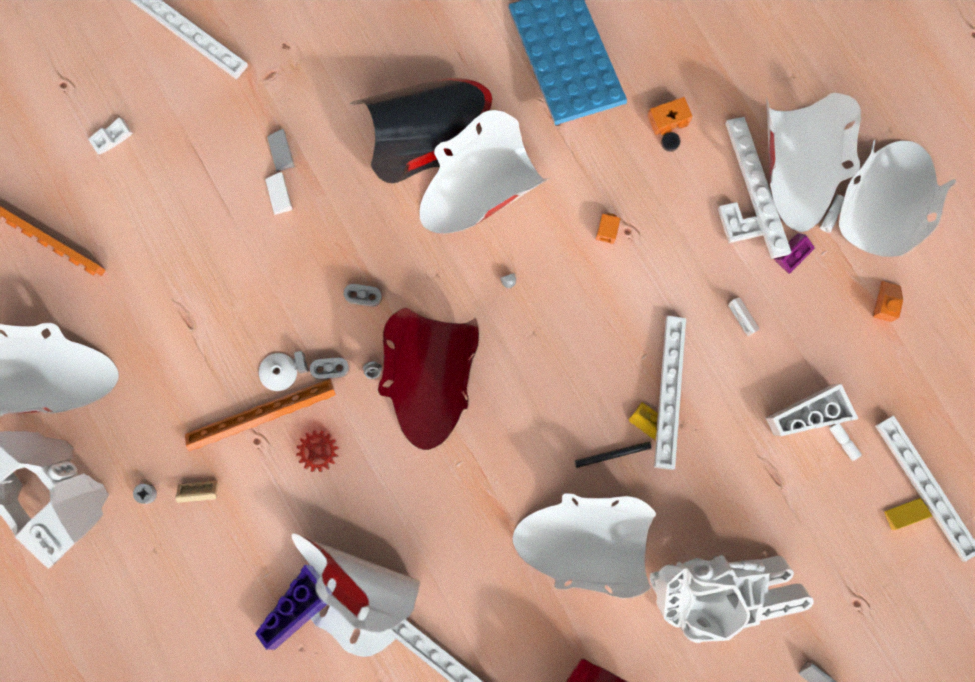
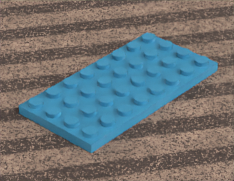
M521 0L508 4L510 14L555 125L627 104L625 93L584 0Z

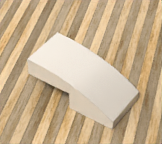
M118 118L108 128L99 129L88 140L96 152L102 154L127 139L133 133L124 119Z

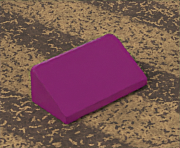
M797 233L788 242L791 249L789 255L773 258L788 274L815 249L806 234Z

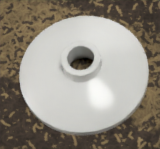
M271 354L262 361L259 367L260 381L266 388L272 391L288 389L297 377V370L293 367L292 358L286 354ZM275 368L280 369L279 374H274Z

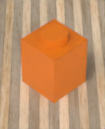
M613 213L602 214L595 240L614 244L621 218H618Z

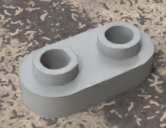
M349 284L345 287L343 293L346 301L351 304L374 307L379 305L382 300L380 290L372 286ZM352 292H357V296L354 298L350 295ZM370 295H376L375 300H370Z
M343 358L317 359L310 365V373L316 379L341 378L347 375L349 371V364ZM342 365L343 369L342 371H337L336 367ZM319 367L324 368V371L322 373L317 372V369Z

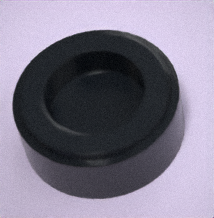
M674 132L666 133L661 140L662 148L668 152L677 150L681 142L679 135Z

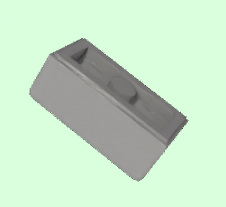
M284 129L269 135L267 138L276 171L295 167Z
M806 662L799 671V675L808 682H836L810 662Z

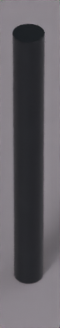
M645 442L574 460L575 466L579 468L651 449L650 442Z

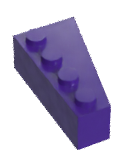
M306 564L303 566L300 574L292 581L285 595L279 599L277 606L269 613L255 632V635L266 650L277 649L327 605L317 594L316 583L320 575L313 566ZM327 586V587H326L327 594H331L332 591H331V590L329 589V587Z

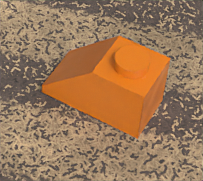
M881 281L873 314L874 318L893 322L900 317L904 300L901 286Z

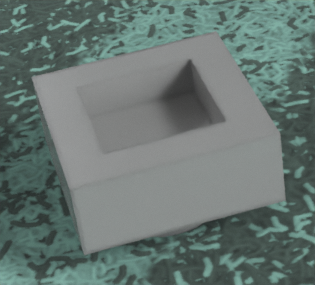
M302 351L295 352V358L292 359L294 369H298L300 374L307 373L308 368L305 354Z

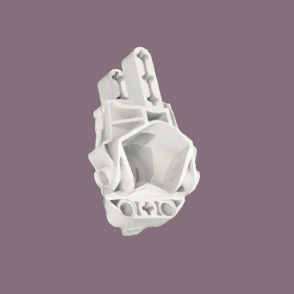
M723 555L713 556L714 559L711 561L695 558L683 564L677 562L676 566L666 565L660 571L650 574L651 586L657 594L656 603L664 619L677 628L681 627L687 639L695 643L730 640L746 627L759 625L762 620L808 610L814 603L812 597L801 583L768 590V586L785 583L794 575L793 570L783 556L729 563Z

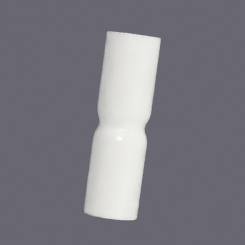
M835 196L829 212L820 227L824 232L830 233L841 212L844 196Z
M840 423L829 428L852 461L862 456Z

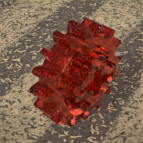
M313 430L312 436L306 433V439L300 438L302 445H297L300 452L296 453V456L302 457L298 462L300 464L306 463L304 468L308 469L311 467V472H315L316 468H318V471L321 473L323 472V467L329 470L330 463L336 464L333 458L339 457L335 453L336 450H339L338 446H334L337 442L336 439L330 440L332 435L329 433L324 436L325 432L323 430L319 434L316 430ZM314 439H321L318 443L310 442ZM328 444L330 446V455L327 454L326 449ZM306 448L308 449V452H309V456H308L307 458H306V455H305V449H306ZM320 448V451L322 452L321 455H315L316 452L314 451V449ZM323 459L325 461L322 464H314L317 460Z

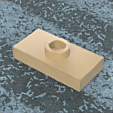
M218 481L178 484L176 493L177 503L217 499Z

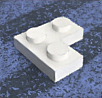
M737 202L718 207L728 243L763 235L757 216L743 219Z

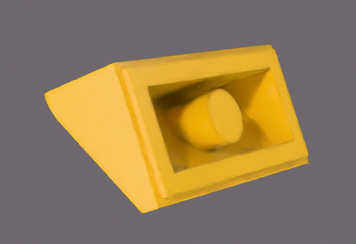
M641 402L629 418V422L656 441L658 413Z
M921 498L884 511L891 530H898L932 517Z

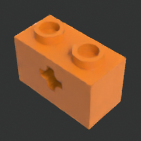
M685 97L651 108L647 115L655 135L660 133L665 135L677 127L679 129L685 128L693 117Z

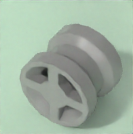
M139 484L133 491V497L138 503L149 504L156 499L157 490L152 485Z

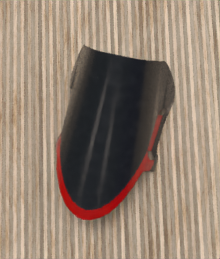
M447 78L353 101L350 104L365 103L372 116L375 129V146L371 168L379 179L384 182L398 183L423 170L440 167V163L434 153L435 148L442 142L456 137L482 113L490 111L493 99L490 90L477 81ZM443 148L447 156H453L451 149ZM409 164L408 172L404 175V169Z

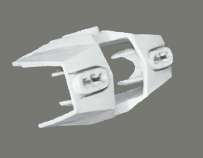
M0 432V515L10 526L15 538L49 569L103 516L101 508L109 494L103 484L93 480L89 475H85V473L81 475L77 473L76 466L69 462L73 457L74 447L67 441L44 437L38 432ZM25 467L35 472L50 491V502L32 519L18 501L23 484L13 473L15 470Z

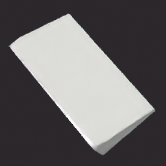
M279 172L265 179L274 215L293 210L283 173Z
M736 298L728 304L747 336L759 330L758 325L740 298Z

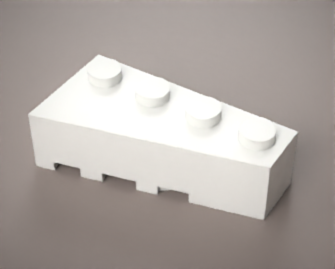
M832 384L766 417L775 436H784L858 419L842 384Z

